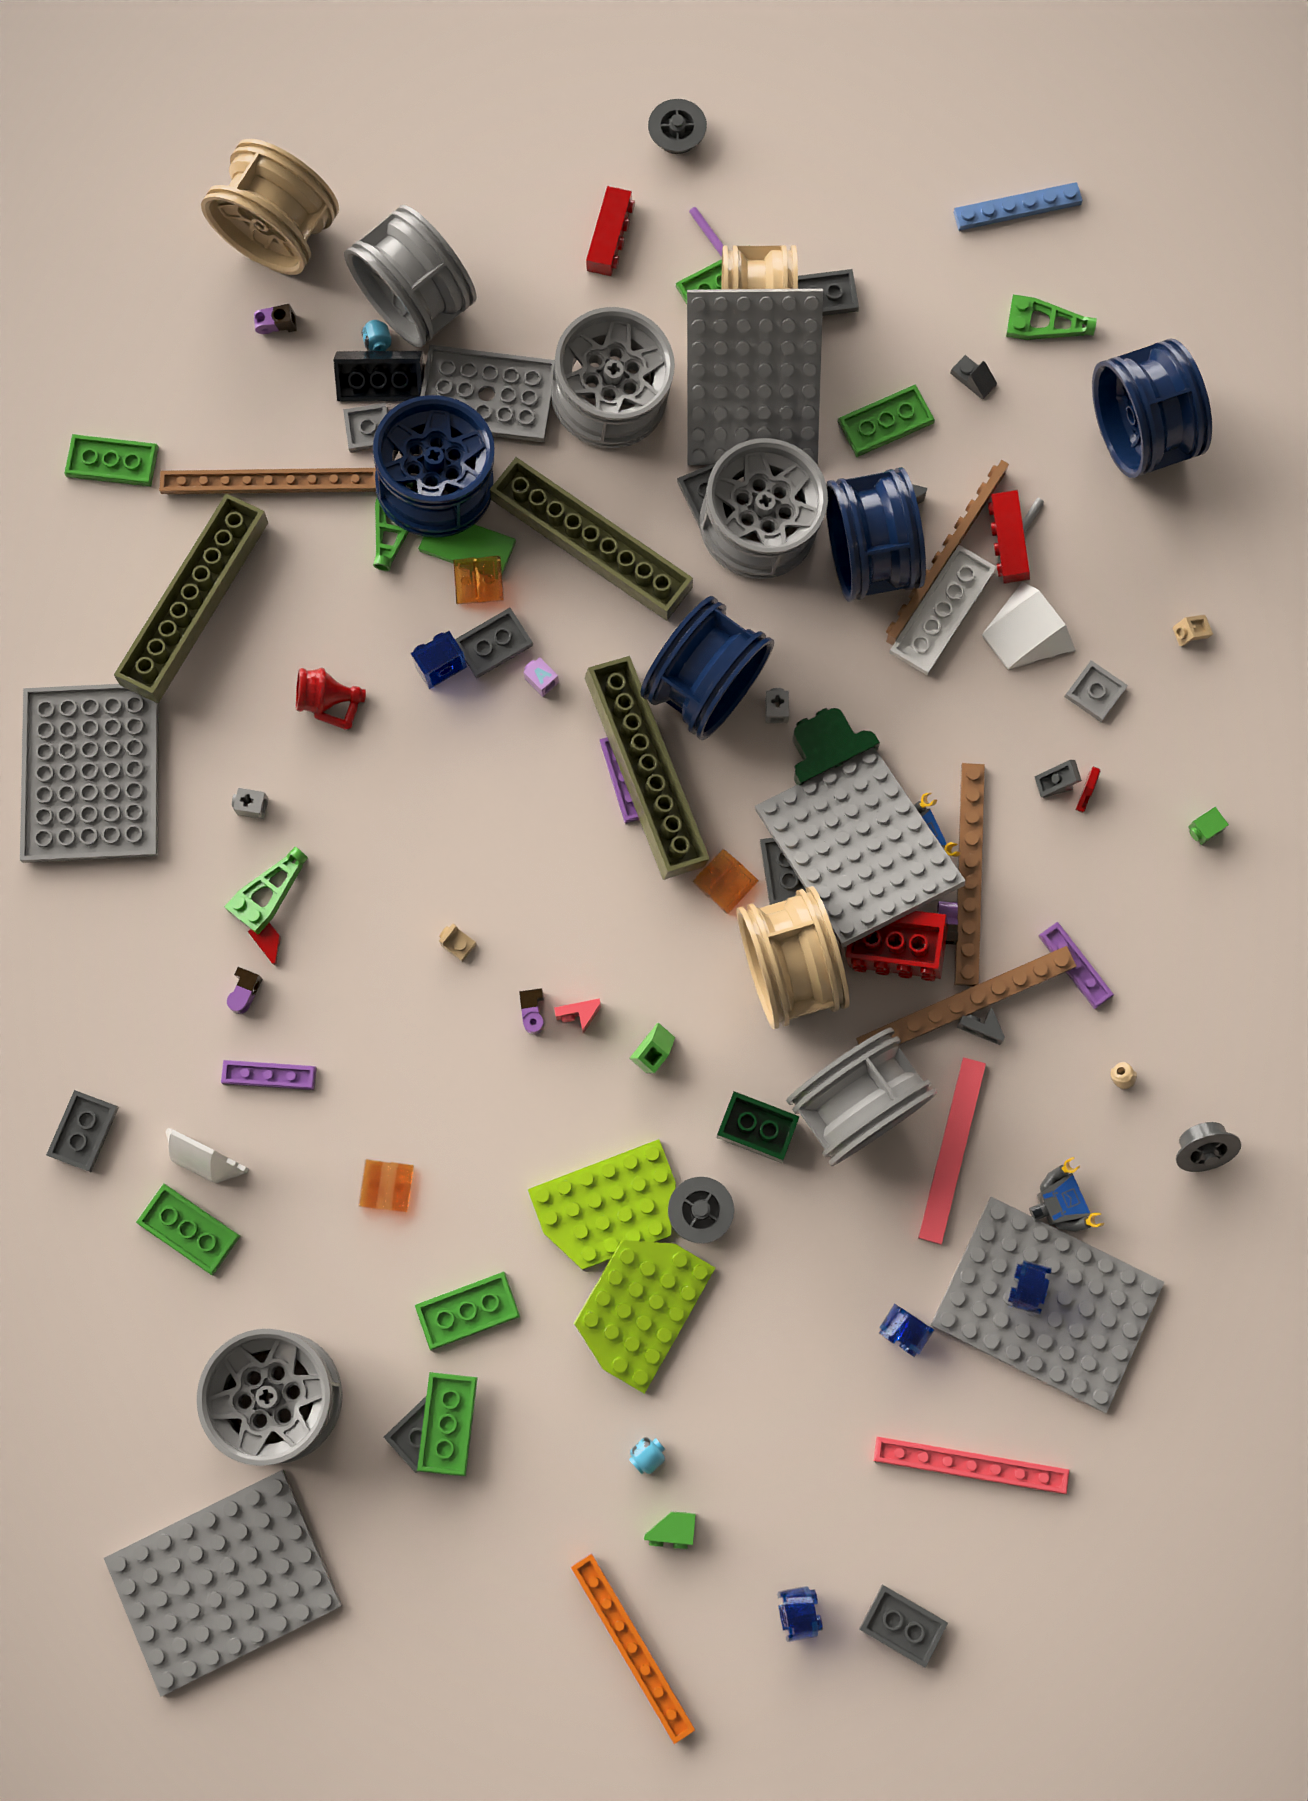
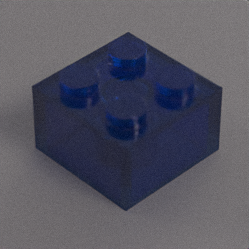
M450 631L437 634L432 641L427 644L418 645L411 653L415 668L429 689L467 668L463 651Z

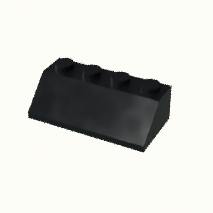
M337 351L334 356L337 401H406L421 395L424 378L423 351Z

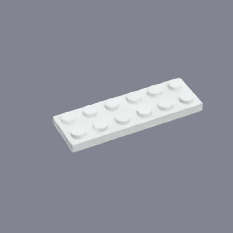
M958 545L889 653L928 675L995 572L996 566Z

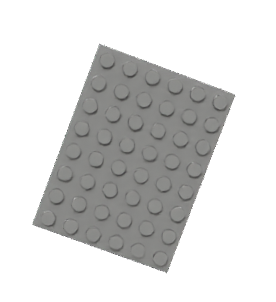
M823 289L687 290L688 465H711L716 463L732 447L742 442L759 438L778 439L793 444L807 453L818 464Z
M119 684L23 688L20 861L22 863L158 856V703Z
M874 747L843 762V765L837 768L833 767L805 781L801 786L798 784L755 806L756 812L804 888L813 886L818 892L829 917L834 935L842 947L965 886V879Z
M990 1197L930 1326L1103 1413H1107L1164 1282L1040 1220L1034 1221L1032 1216Z
M284 1470L268 1476L104 1558L160 1697L342 1606Z

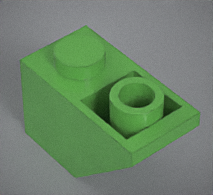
M657 1023L629 1059L645 1073H655L669 1056L676 1037L660 1023Z
M671 1511L645 1533L644 1540L649 1541L650 1546L663 1547L664 1542L673 1543V1548L688 1549V1545H693L696 1514Z

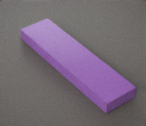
M607 737L600 739L601 748L624 823L639 820Z
M1058 922L1039 934L1038 937L1050 952L1065 946L1068 947L1077 967L1066 973L1094 1009L1114 996Z
M223 1060L221 1083L314 1090L317 1067Z

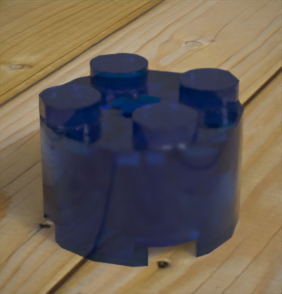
M1023 1260L1022 1264L1017 1263L1014 1278L1018 1279L1016 1288L1011 1287L1008 1302L1012 1303V1307L1040 1315L1042 1309L1038 1308L1039 1303L1044 1304L1050 1281L1045 1278L1046 1273L1051 1274L1052 1268Z
M895 1303L879 1327L881 1329L879 1334L893 1344L897 1340L901 1342L899 1347L913 1357L917 1353L920 1354L934 1332L933 1328Z
M808 1586L778 1591L777 1596L782 1598L783 1604L778 1605L782 1629L789 1632V1635L786 1636V1641L793 1642L817 1637L818 1631L823 1630L821 1616L816 1615L814 1605L818 1604L815 1589L810 1590Z

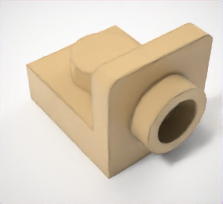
M1206 615L1185 617L1173 626L1179 646H1185L1193 640L1208 639L1213 635Z
M452 924L450 927L446 926L439 935L441 946L462 962L476 946V942L460 931L455 924Z

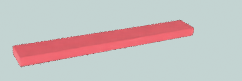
M962 1058L918 1239L942 1244L986 1063Z
M876 1437L873 1459L876 1462L1067 1494L1069 1469Z

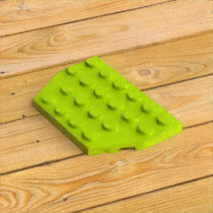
M659 1139L528 1189L544 1235L582 1270L610 1260L621 1240L657 1242L671 1236L672 1225L668 1216V1204L675 1190L676 1182Z
M621 1240L576 1318L574 1325L603 1370L645 1394L713 1274L715 1267L674 1243Z

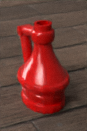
M300 668L296 686V711L302 712L305 710L314 713V717L317 720L340 727L346 731L352 727L358 704L365 702L366 689H361L358 686H352L351 688L343 686L329 675L324 668L309 671ZM350 701L344 720L324 713L336 704Z

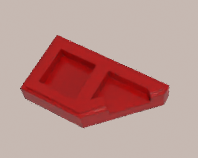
M1093 766L1089 771L1075 810L1082 813L1083 811L1085 812L1101 772L1099 768Z
M270 922L258 935L250 929L248 931L250 936L273 965L277 964V953L281 936Z

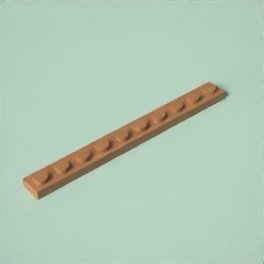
M1001 460L998 466L993 465L988 473L989 480L987 483L982 482L976 492L978 497L975 501L971 499L965 509L967 514L964 518L960 516L954 526L956 531L953 535L948 534L943 543L945 548L942 552L937 551L931 562L933 563L930 570L926 569L924 586L918 589L913 588L909 595L911 600L907 605L903 604L897 614L900 617L896 623L892 621L887 628V643L892 646L894 645L946 563L990 499L991 494L994 493L1005 476L1009 463Z
M376 468L160 471L159 491L161 494L376 492Z
M961 764L958 849L960 855L958 856V871L965 879V886L957 889L958 942L956 943L954 984L961 986H976L979 984L985 764Z
M1062 947L856 1038V1041L859 1045L875 1034L887 1028H892L895 1032L892 1037L898 1036L901 1040L898 1044L899 1046L954 1022L963 1015H970L1070 971L1077 966L1068 947Z

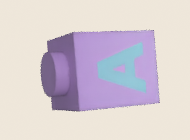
M540 657L536 661H530L524 668L525 680L542 697L559 683L558 675Z

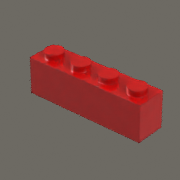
M607 186L586 258L587 271L612 276L613 269L618 268V251L623 250L625 241L623 234L624 231H628L630 224L628 216L629 213H633L635 207V200H632V191Z
M1018 490L991 494L992 502L988 503L989 515H994L995 522L991 523L992 536L997 535L998 543H994L995 557L1000 556L1001 563L997 564L998 577L1003 576L1004 584L1030 580Z

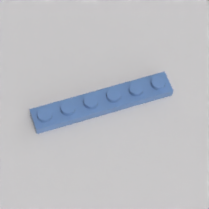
M1075 182L956 207L953 213L958 230L961 231L1079 206L1083 200L1078 184Z

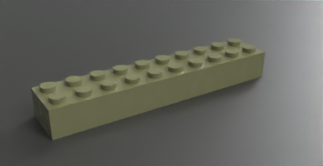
M517 457L514 458L489 489L493 502L666 621L693 588V577Z
M227 493L224 495L114 673L120 686L159 704L268 525L265 511Z
M627 656L588 667L585 681L662 879L665 880L705 867L710 859L649 703L640 695L642 685L631 657Z

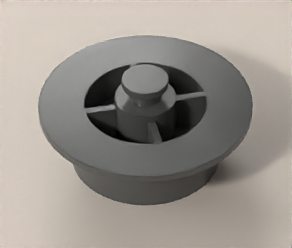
M670 99L662 102L652 111L648 121V131L652 140L659 147L672 154H683L696 147L704 138L707 129V121L703 111L695 103L685 99Z
M1205 1122L1195 1125L1180 1136L1179 1144L1181 1149L1176 1155V1163L1179 1168L1189 1172L1215 1169L1228 1163L1239 1153L1241 1141L1238 1136L1226 1132L1225 1127L1220 1123Z
M693 1177L682 1182L673 1191L668 1204V1216L672 1227L682 1238L694 1243H709L723 1236L729 1229L734 1217V1203L729 1191L720 1182L709 1177Z

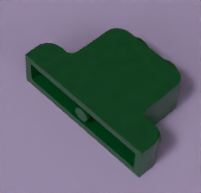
M824 708L818 711L815 717L809 720L804 718L796 723L793 743L803 761L794 766V781L797 785L801 786L805 781L833 767L837 768L843 765V762L873 747L878 750L880 742L872 731L863 730L857 734L854 733L840 709L831 708L828 710Z

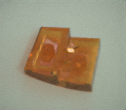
M500 556L453 560L456 604L504 600Z
M722 849L692 882L725 913L729 914L759 880L731 854Z
M366 1159L358 1207L407 1212L414 1165Z

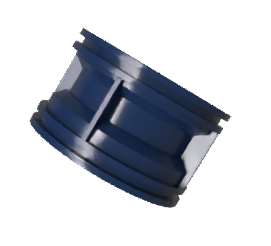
M1172 338L1166 339L1162 342L1101 361L1095 366L1092 376V397L1097 423L1111 458L1123 474L1127 477L1135 478L1207 452L1212 439V414L1209 397L1195 360L1181 342Z
M440 395L419 396L406 400L395 406L384 416L377 427L373 440V457L376 468L375 486L381 508L396 525L419 536L437 538L463 532L482 518L491 502L489 489L493 486L494 482L493 465L495 451L491 430L483 417L464 402ZM399 452L403 457L395 460ZM473 459L475 470L466 465V463ZM409 488H413V489H416V488H417V489H418V493H416V492L410 490ZM444 489L451 494L443 495Z
M899 467L895 470L888 469L882 473L850 479L840 478L836 482L834 480L827 481L828 504L826 519L837 578L845 599L850 602L854 601L855 598L860 600L864 599L865 596L900 589L908 591L913 588H922L926 578L924 535L916 495L906 470L903 467Z
M709 596L701 601L685 617L664 644L645 676L640 695L644 699H648L652 705L666 702L682 714L683 721L689 725V732L693 735L697 734V738L700 740H705L726 721L750 690L771 655L774 640L770 637L766 638V634L762 631L755 633L751 629L745 630L726 616L725 604L718 602L714 596Z

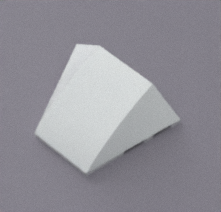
M1023 581L982 634L983 638L1008 670L1034 663L1037 660L1053 658L1059 654L1075 651L1066 624L1043 594Z
M168 1128L166 1130L171 1160L175 1164L215 1184L245 1174L249 1170V1168L173 1129Z

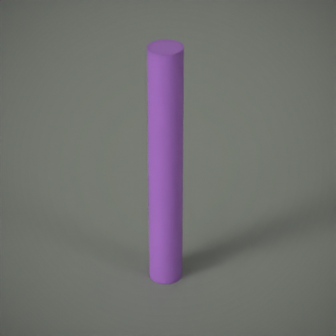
M696 207L691 208L689 213L722 257V247L724 245Z

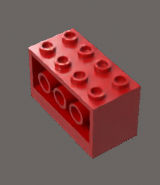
M914 911L847 945L845 958L849 967L853 968V971L862 973L866 972V970H874L879 975L897 973L902 978L920 976L925 981L941 979L949 928L946 914Z

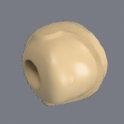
M1125 1062L1117 1064L1110 1072L1112 1081L1121 1089L1131 1088L1137 1079V1073L1133 1070L1132 1066Z

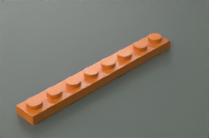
M591 1553L571 1566L572 1571L673 1743H677L694 1732L693 1724L593 1554Z

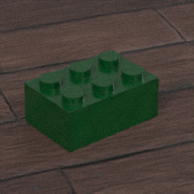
M733 1091L716 1138L782 1163L800 1116Z

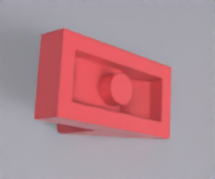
M600 998L554 1007L556 1019L562 1020L565 1023L574 1021L575 1017L580 1016L584 1033L601 1008Z

